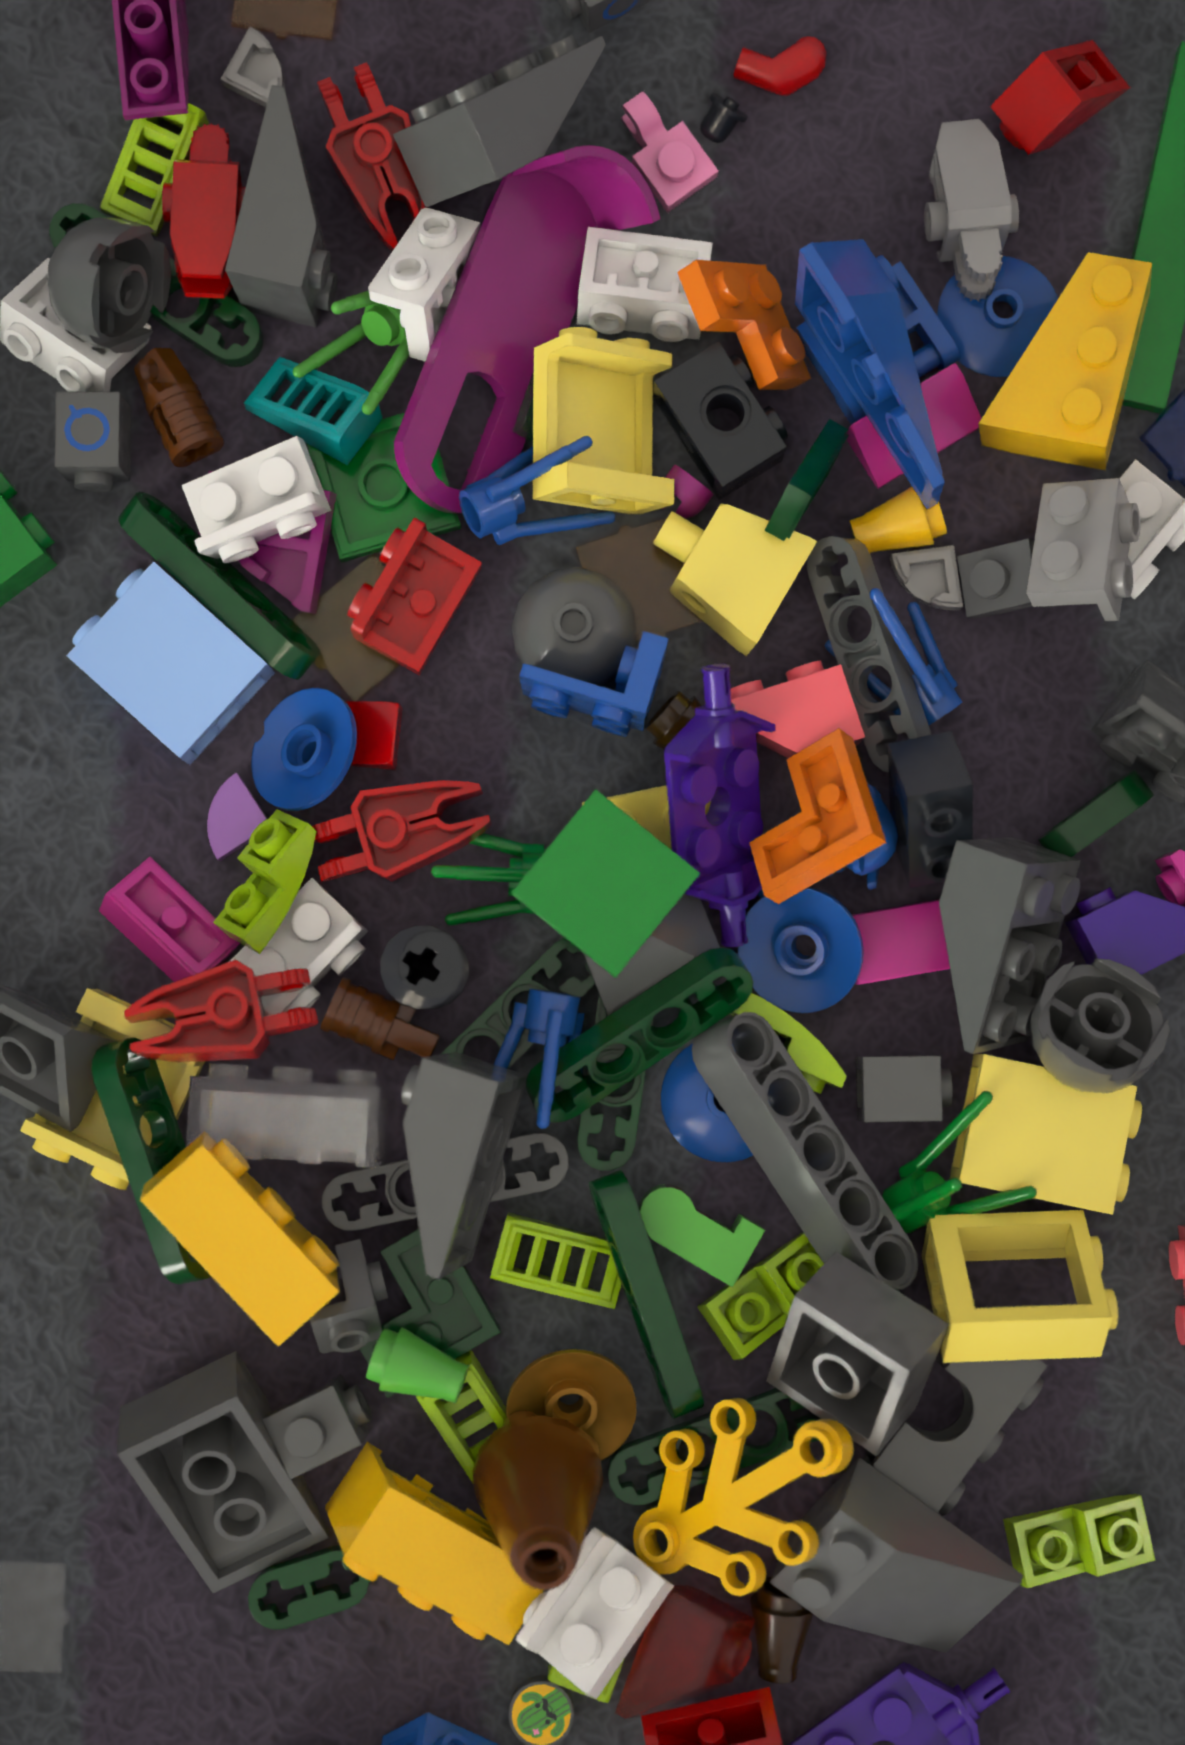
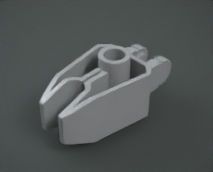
M980 119L942 122L928 176L931 184H933L935 202H926L924 226L926 238L928 241L943 240L941 250L937 251V257L939 262L953 261L955 277L958 281L957 287L960 288L959 293H963L964 298H970V301L973 299L979 301L982 298L985 300L986 296L990 295L992 290H994L995 279L1003 263L1001 262L1003 258L1001 254L1008 234L1016 233L1018 230V201L1016 195L1009 192L999 141Z

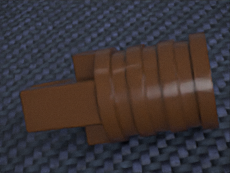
M153 348L134 366V372L146 403V410L154 421V427L161 436L165 449L169 452L168 455L172 464L175 467H187L220 451L224 446V439L216 429L217 425L209 414L206 402L201 398L202 394L198 386L194 383L173 349Z
M343 977L327 1009L320 1030L327 1033L330 1031L338 1034L337 1036L344 1039L349 1038L358 1045L370 1047L371 1052L393 1061L399 1048H403L421 1057L433 1055L440 1035L410 1023L416 1008L402 1004L396 999L392 1001L386 999L384 995L377 992L376 994L372 993L363 986L359 985L358 987L351 984L352 980Z

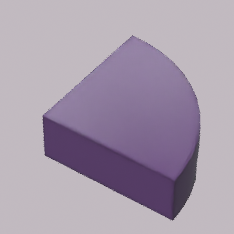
M237 772L229 777L218 789L208 813V838L212 851L219 861L248 844L254 829L268 819Z

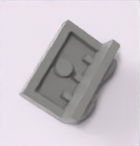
M1119 478L1043 484L1026 592L1033 607L1097 604L1105 621H1119L1122 598L1130 597L1133 589V569L1128 558L1130 542H1137L1140 536V512L1136 503H1129Z

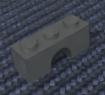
M940 1355L936 1362L957 1378L963 1390L964 1403L958 1418L950 1426L937 1431L920 1429L906 1420L877 1456L867 1451L862 1460L936 1513H940L942 1516L946 1515L954 1508L963 1495L966 1484L962 1482V1479L977 1460L981 1463L986 1462L1001 1445L1005 1436V1432L1001 1427L1016 1408L1020 1411L1025 1410L1040 1393L1044 1384V1380L1040 1376L1047 1368V1365L1041 1360L943 1363L942 1355Z

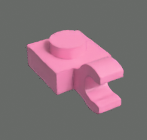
M643 91L622 106L626 114L621 117V120L643 148L632 156L631 163L642 174L651 191L667 212L717 178L718 169L683 121L667 131L656 107Z

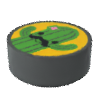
M534 1676L523 1681L513 1692L509 1704V1723L516 1737L526 1745H556L568 1735L574 1720V1703L569 1690L550 1682L547 1676Z

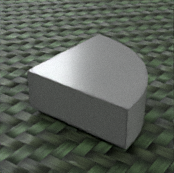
M249 27L221 77V82L224 87L266 108L271 85L284 87L282 80L283 71L281 70L280 61H278L277 55L274 54L275 51L269 41L254 28Z
M954 545L891 554L890 561L893 571L902 587L911 596L937 609H962L963 603Z

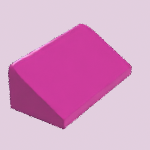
M956 363L920 383L937 453L979 429L978 423L982 418L964 375ZM867 416L849 427L847 441L877 489L904 474Z
M148 857L105 894L99 912L174 982L221 965L241 944L228 937L213 923L216 918L151 857Z
M940 899L852 914L860 929L864 946L863 965L859 978L855 983L856 985L950 969L939 906Z

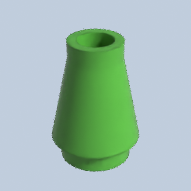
M403 1327L399 1333L384 1328L373 1351L366 1379L379 1383V1391L444 1399L456 1404L462 1391L469 1365L456 1361Z

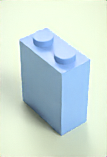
M153 562L145 571L141 568L135 570L121 583L116 591L118 600L102 618L99 615H95L79 628L72 640L75 647L66 656L174 754L191 765L275 672L259 655L160 566Z

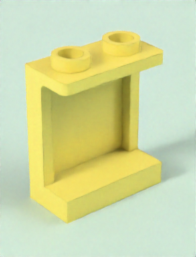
M585 327L562 329L559 331V337L534 347L533 463L583 436H589L593 443L589 449L574 456L565 463L552 467L549 472L534 479L533 500L625 514H644L674 505V479L652 476L653 377L659 372L672 368V353L650 349V343L644 339L623 338L615 341L597 338V331Z
M87 988L76 1010L77 1013L83 1015L80 1020L81 1022L117 1041L133 1037L145 1040L167 1034L175 1027V1024L164 1019L130 1023L125 1018L124 1011L132 1004L100 989ZM156 1060L176 1120H178L205 1061L170 1062ZM97 1090L80 1125L72 1132L38 1114H35L33 1118L25 1119L20 1131L36 1139L32 1146L34 1150L64 1163H68L71 1156H74L94 1166L90 1175L95 1179L117 1189H127L129 1180ZM136 1096L133 1097L134 1104L138 1103ZM142 1115L140 1120L141 1134L145 1143L150 1147L152 1142L151 1128L147 1119Z
M974 1054L963 1110L983 1091L991 1092L993 1100L957 1137L949 1179L958 1178L964 1184L1002 1192L1025 1186H1033L1037 1191L1035 1199L1113 1215L1115 1201L1122 1202L1124 1200L1129 1185L1130 1168L1128 1164L1123 1163L1127 1138H1135L1141 1122L1142 1104L1140 1101L1135 1100L1137 1086L1131 1085L1112 1093L1081 1092L1062 1084L1043 1066L985 1054Z

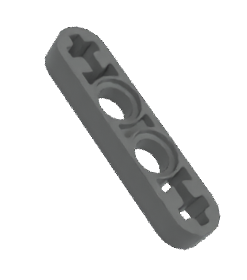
M840 536L825 537L815 544L808 556V577L837 663L842 666L865 735L863 740L868 755L874 765L882 771L888 772V743L896 741L898 734L906 733L909 739L931 735V731L907 660L870 598L869 594L873 588H879L882 593L883 590L868 549L858 539ZM837 554L846 555L848 558V564L841 568V576H833L831 573V566L838 562ZM849 588L860 589L859 595H851L839 600V595L850 594ZM859 606L868 611L872 622L871 631L862 642H856L852 639L847 628L849 615ZM877 666L884 667L889 672L892 680L891 692L882 702L872 698L867 687L868 676ZM899 708L901 710L900 715L889 716L890 720L879 719L878 714L880 712L895 711Z
M534 1132L510 1137L506 1148L510 1147L513 1149L512 1161L528 1158L532 1152L531 1145L543 1143L546 1153L557 1152L559 1163L550 1167V1177L547 1179H538L535 1170L529 1169L515 1172L514 1175L520 1185L506 1188V1166L502 1160L490 1202L542 1192L556 1187L565 1178L569 1168V1154L565 1145L556 1136L547 1132ZM409 1159L348 1171L336 1176L326 1186L322 1195V1209L326 1218L335 1227L345 1231L361 1230L418 1218L416 1206L405 1203L397 1192L399 1177L403 1172L410 1170ZM386 1175L385 1195L394 1212L381 1214V1201L367 1203L362 1206L359 1213L360 1218L350 1219L347 1209H336L334 1199L344 1194L345 1183H354L356 1192L363 1193L379 1188L373 1176Z

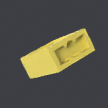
M1083 1210L935 1215V1218L929 1219L922 1250V1260L933 1314L949 1324L940 1346L943 1363L1101 1357L1108 1331L1117 1327L1118 1306L1114 1291L1104 1288L1101 1277L1103 1270L1102 1245L1098 1236H1090ZM1066 1258L1078 1305L975 1308L965 1261Z

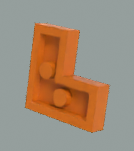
M695 260L677 272L700 331L736 332L759 390H788L811 379L804 362V345L798 334L790 327L781 305V288L775 277L767 270L766 265Z
M840 728L786 760L801 812L749 842L763 894L777 904L782 903L887 843L854 740Z

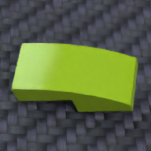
M278 809L275 810L269 819L260 823L252 832L249 844L237 857L252 872V875L244 884L238 886L229 895L225 908L213 923L228 937L260 954L284 920L299 891L313 851L316 830L309 823Z
M751 993L743 1005L730 1013L733 1016L743 1012L756 1013L771 1025L777 1035L786 1038L783 1044L814 1092L821 1094L825 1084L842 1088L847 1076L835 1058L812 1033L785 1011Z
M802 1232L740 1275L733 1288L726 1285L697 1308L732 1359H743L785 1326L795 1294L824 1263L804 1232Z
M1139 1494L1112 1496L1003 1519L1012 1565L1014 1569L1023 1575L1020 1585L1025 1588H1031L1084 1572L1099 1577L1155 1561L1142 1495Z

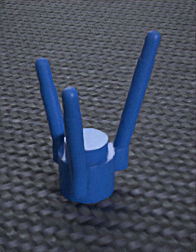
M583 436L530 465L533 462L532 446L487 477L467 485L466 489L459 492V503L471 531L479 538L493 534L495 542L500 546L518 537L613 523L616 516L612 511L516 523L517 515L525 512V501L520 487L549 472L552 467L565 463L574 456L589 449L593 443L592 439L589 436Z
M873 588L869 594L870 598L914 672L912 678L928 725H931L963 703L954 690L958 684L946 668L918 603H909L907 609L929 662L928 665L923 661L879 588ZM827 640L825 649L835 657L831 642ZM872 672L869 674L867 680L868 689L883 701L888 697L891 689ZM900 708L892 711L894 715L901 714Z
M529 989L527 1004L519 1002L514 1004L512 1022L494 1064L508 1068L525 1028L529 1029L527 1041L545 1045L536 1120L537 1126L545 1129L549 1126L559 1047H563L566 1045V1042L569 1043L581 1035L585 1013L578 1012L581 998L579 996Z

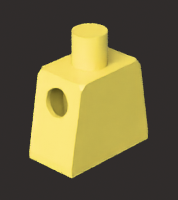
M728 504L719 505L705 530L671 511L652 543L685 563L669 589L670 592L737 651L747 656L760 640L817 541L796 531L793 532L789 539L786 538L783 541L765 531L769 520Z

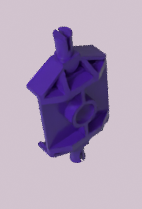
M712 664L701 668L705 705L695 708L696 715L665 747L671 846L674 853L700 873L684 895L709 902V908L719 910L721 945L725 947L743 946V943H748L745 908L748 907V901L755 898L762 889L749 842L758 838L763 833L756 733L760 731L774 732L776 728L775 724L747 712L735 710V704L731 702L730 665ZM711 801L709 811L706 815L705 805Z
M903 1662L788 1745H872L878 1741H889L895 1745H980L978 1725L975 1722L980 1718L979 1714L1007 1693H1011V1691L994 1667L990 1672L962 1690L959 1684L951 1687L916 1667Z

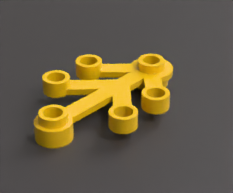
M741 1398L718 1402L713 1407L710 1415L711 1427L717 1435V1441L703 1501L686 1511L692 1471L694 1467H697L702 1462L705 1446L700 1435L691 1429H681L667 1433L661 1440L659 1447L661 1460L667 1468L658 1507L645 1511L639 1517L634 1528L633 1544L637 1556L662 1575L678 1572L686 1565H690L720 1577L723 1587L729 1593L736 1596H743L754 1592L763 1585L766 1577L765 1565L762 1559L754 1552L741 1551L733 1554L697 1538L715 1526L772 1547L776 1557L786 1565L795 1566L811 1560L818 1551L819 1539L815 1529L809 1523L801 1520L788 1523L751 1509L749 1506L806 1473L816 1477H823L845 1469L853 1455V1442L848 1430L838 1421L821 1419L806 1423L797 1431L794 1437L793 1448L736 1481L746 1437L752 1433L756 1425V1414L751 1404ZM731 1407L738 1412L740 1417V1425L737 1431L732 1430L726 1420L727 1412ZM813 1437L818 1438L824 1445L825 1454L821 1461H817L812 1456L810 1441ZM679 1439L684 1440L688 1446L689 1454L685 1462L678 1457L676 1452V1444ZM658 1529L666 1535L668 1541L665 1552L661 1550L657 1542ZM791 1531L798 1533L803 1541V1550L800 1555L794 1553L789 1547L788 1536ZM738 1561L744 1563L749 1570L750 1579L747 1585L740 1582L737 1578L736 1565Z

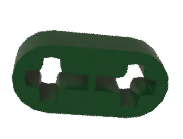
M1134 769L1051 828L1038 841L1044 848L1072 857L1145 804L1154 794Z
M334 1545L274 1564L262 1570L253 1582L248 1595L249 1610L254 1619L263 1627L273 1630L286 1629L353 1607L366 1595L370 1580L360 1575L356 1576L351 1582L349 1593H341L338 1584H330L317 1589L315 1581L330 1575L333 1569V1561L341 1560L345 1570H351L343 1562L344 1554L341 1546ZM278 1580L281 1588L286 1590L304 1585L306 1592L292 1597L287 1605V1612L280 1613L276 1604L270 1603L265 1605L262 1600L271 1588V1581Z

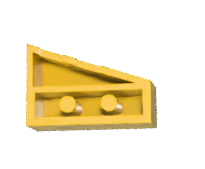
M204 1131L144 1184L140 1201L271 1340L279 1346L339 1293L337 1267L340 1264L331 1250L294 1218L293 1211L276 1191L270 1187L264 1189L247 1173L250 1169L249 1164L228 1140L223 1138L216 1143Z
M367 1441L325 1506L344 1554L343 1562L352 1571L367 1580L376 1581L380 1575L399 1585L397 1587L398 1592L420 1609L430 1611L433 1605L452 1614V1621L468 1635L478 1640H484L486 1635L489 1634L509 1645L522 1626L523 1618L529 1605L544 1590L528 1586L517 1575L486 1519L468 1507L464 1512L430 1493L429 1491L433 1484L418 1474L415 1475L412 1481H409L389 1470L380 1456L382 1451Z

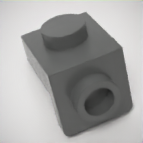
M1028 538L957 556L967 618H983L1033 607L1026 592L1034 540ZM1039 606V607L1046 609V608H1052V607H1056V606Z
M361 1239L335 1245L347 1301L322 1307L310 1318L311 1327L320 1353L332 1351L352 1352L358 1350L368 1342L378 1340L383 1331L376 1302L388 1299L387 1289L380 1261L367 1263Z
M342 1374L330 1379L324 1387L268 1413L262 1421L291 1480L361 1446L369 1434L366 1423L372 1421V1413L362 1390L357 1385L348 1388Z

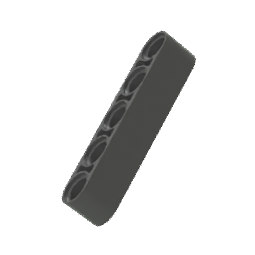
M743 1012L716 1023L697 1035L692 1046L693 1061L697 1070L823 1263L825 1264L835 1252H838L895 1290H902L911 1285L918 1270L917 1253L912 1242L771 1025L756 1013Z

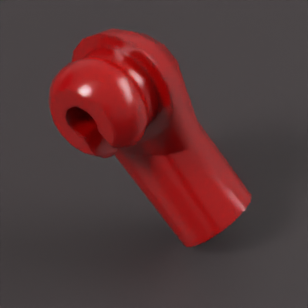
M802 37L774 58L743 47L734 70L733 78L780 96L790 95L817 79L822 73L826 62L825 46L815 37Z

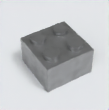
M835 1252L795 1294L767 1382L821 1419H832L841 1423L848 1430L853 1441L877 1456L916 1409L949 1324L840 1253Z

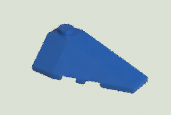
M864 239L810 243L799 249L795 305L928 510L938 504L945 481L897 292L899 289L897 276L891 264L884 256L879 255L875 258Z

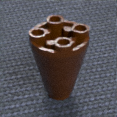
M518 1411L509 1415L504 1421L503 1426L495 1430L479 1448L473 1468L475 1495L482 1512L517 1575L525 1584L532 1588L550 1590L564 1584L576 1568L603 1485L599 1445L593 1437L567 1420L544 1415L537 1416L530 1411Z

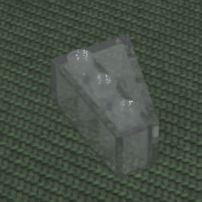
M209 1063V1075L190 1076L186 1147L205 1131L216 1143L223 1138L228 1140L245 1159L298 1160V1163L322 1164V1161L356 1163V1167L376 1168L387 1161L391 1084L376 1083V1071L338 1069L337 1081L312 1080V1068L274 1066L273 1078L248 1077V1065Z

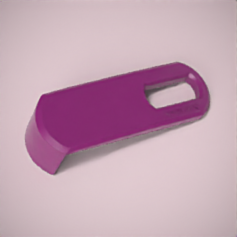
M600 146L574 147L545 155L502 178L433 340L394 440L395 458L404 481L411 491L429 506L447 513L463 514L459 503V492L466 489L467 485L487 477L521 453L533 423L534 347L559 337L560 330L570 327L578 306V291L588 227L623 230L660 220L658 207L648 183L639 170L619 153ZM467 373H472L482 377L491 385L497 399L490 417L487 418L488 422L485 430L480 435L481 440L477 450L474 452L471 466L467 469L468 473L462 489H454L446 486L437 478L431 464Z

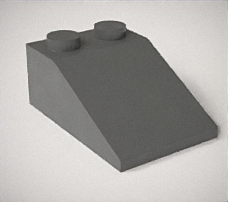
M271 85L225 271L241 305L250 312L317 327L321 309L330 311L331 305L335 301L338 275L337 273L330 272L331 254L330 251L326 250L300 135L285 88Z
M458 1052L423 1057L420 1066L414 1065L410 1069L401 1095V1102L408 1105L403 1120L426 1275L437 1279L443 1278L473 1259L528 1076Z
M237 1351L121 1406L119 1415L118 1457L213 1594L329 1538L327 1525L303 1474L291 1480L262 1421L273 1410Z
M859 1457L800 1519L809 1523L818 1535L819 1548L816 1555L811 1560L795 1566L786 1565L778 1560L770 1583L824 1622L946 1653L1021 1584L1023 1575ZM791 1531L788 1536L789 1547L794 1553L800 1555L803 1550V1541L798 1533Z

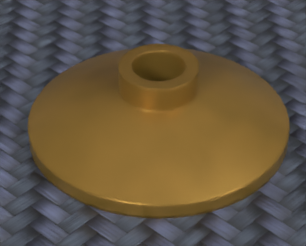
M567 1349L544 1355L521 1371L509 1391L506 1416L508 1417L518 1411H530L537 1416L544 1415L567 1420L596 1440L599 1445L600 1460L602 1461L619 1449L631 1433L636 1419V1398L628 1376L615 1362L592 1351ZM567 1394L581 1395L580 1399L571 1405L564 1404L559 1400L560 1397Z

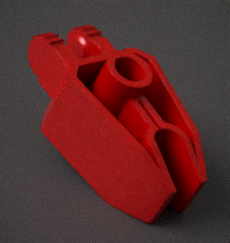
M365 62L353 68L356 86L361 97L365 99L370 112L367 115L349 121L343 108L344 102L338 86L332 82L331 77L317 82L321 97L334 127L326 144V156L367 224L380 240L393 251L398 242L385 210V206L390 202V198L392 197V200H399L405 203L413 221L423 208L428 207H425L393 136L394 133L411 126L409 115L393 105L385 106L368 63Z
M210 123V125L203 124L202 127H197V130L193 131L189 160L176 159L174 161L173 183H164L162 190L164 222H170V239L175 255L176 275L185 297L225 298L233 288L225 268L246 187L242 185L240 162H232L230 159L228 133L225 132V128H220L219 124L212 125Z
M439 780L361 790L351 805V814L312 826L316 830L314 843L331 842L339 839L341 836L358 831L363 848L361 853L348 857L333 858L326 861L325 864L318 866L317 869L321 881H329L369 869L373 873L393 882L465 847L492 825L490 816L485 815L454 824H446L441 821L442 813L450 805L482 795L483 791L480 784L466 781Z
M233 960L157 988L130 1005L124 1011L125 1018L130 1023L175 1018L177 1019L175 1027L167 1034L130 1043V1049L135 1055L170 1062L258 1059L270 1044L269 1036L318 1025L317 1013L314 1008L299 1007L287 1010L286 1012L265 1016L261 997L267 995L295 992L310 985L308 969H291L256 976L251 968L238 960Z

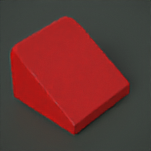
M345 701L352 710L357 727L356 749L350 766L396 770L403 709L401 704L387 701Z

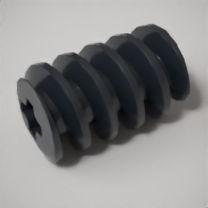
M414 925L399 931L387 943L381 956L380 975L386 990L398 1002L417 1009H439L451 1004L463 992L469 978V961L463 947L446 931L430 925ZM435 952L437 956L434 959L433 965L440 970L438 978L435 981L423 978L417 984L415 980L418 977L419 971L412 966L414 959L418 955L428 959Z

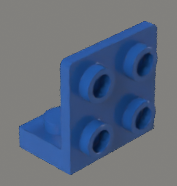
M643 631L638 648L626 645L615 683H617L615 691L532 665L523 664L519 675L523 695L529 696L533 700L531 708L554 717L567 718L570 709L591 715L593 717L591 726L610 734L627 737L630 728L643 731L664 665L669 638Z

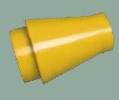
M913 487L901 492L866 514L849 520L855 539L862 542L869 553L934 545L933 538L947 534L939 502L927 510Z

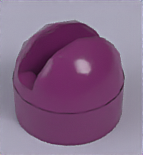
M675 464L664 477L674 479V498L677 497L682 501L675 513L686 520L700 513L714 496L707 487Z

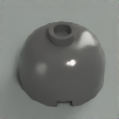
M93 218L81 222L67 232L50 258L47 283L51 306L60 322L69 332L96 347L114 353L132 352L148 340L153 330L143 327L150 319V309L154 305L159 312H164L171 281L169 252L163 242L153 239L151 233L155 231L152 228L127 219Z
M581 567L553 570L534 581L518 601L511 626L515 652L522 664L532 665L601 687L616 679L626 645L635 647L638 634L634 608L622 587L601 572Z
M1095 959L1092 965L1081 964L1072 967L1075 961L1063 965L1046 981L1040 991L1030 1021L1032 1045L1042 1064L1062 1084L1081 1092L1112 1093L1133 1085L1159 1059L1169 1036V1020L1167 1018L1164 1023L1163 1014L1157 1005L1161 1000L1160 995L1155 987L1136 970L1110 959Z

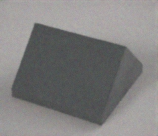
M0 984V1094L72 1132L80 1125L96 1092L91 1071L93 1056L102 1045L116 1042L117 1040L18 989Z

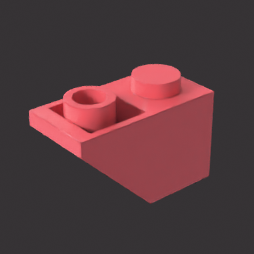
M814 661L787 671L785 674L788 681L764 689L762 681L755 680L731 688V702L735 704V710L747 712L775 724L776 731L757 732L756 742L786 758H790L838 728L850 735L855 745H858L865 738L841 664L824 670L822 661Z

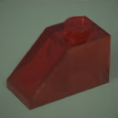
M674 1585L646 1626L615 1713L625 1719L641 1717V1715L667 1710L733 1682L734 1677L742 1672L749 1660L752 1650V1642L749 1636L755 1618L700 1589L689 1585Z

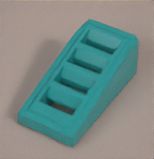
M279 357L244 402L246 410L287 433L304 439V442L348 465L382 420L383 416L379 404L371 415H366L362 412V405L368 397L369 391L315 369L302 378H296L292 371L299 363ZM285 378L292 382L277 403L270 400ZM303 389L309 392L296 410L289 408ZM321 399L326 401L315 417L309 415ZM338 408L344 411L334 425L328 423Z

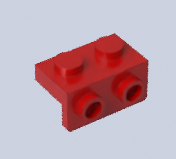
M414 517L406 532L398 527L393 531L379 558V561L386 565L374 586L367 582L361 586L349 607L347 616L354 619L350 627L354 639L420 676L482 569V562L427 531L426 523Z

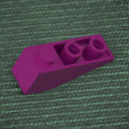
M112 0L124 119L134 120L188 113L189 32L185 0Z

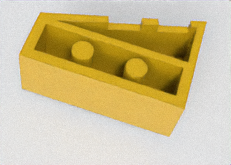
M1087 253L978 423L982 446L1009 453L1106 471L1150 295L1151 262Z

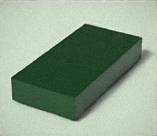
M831 419L828 420L788 483L765 528L766 532L783 541L791 537L833 467L849 436L847 434L849 429Z

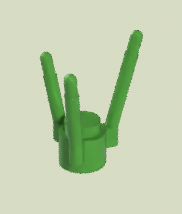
M368 290L335 301L331 305V310L334 314H342L365 307L361 323L295 366L292 373L296 378H302L366 336L370 341L379 346L399 344L362 405V412L366 415H371L407 361L409 351L405 328L400 323L401 309L371 301Z

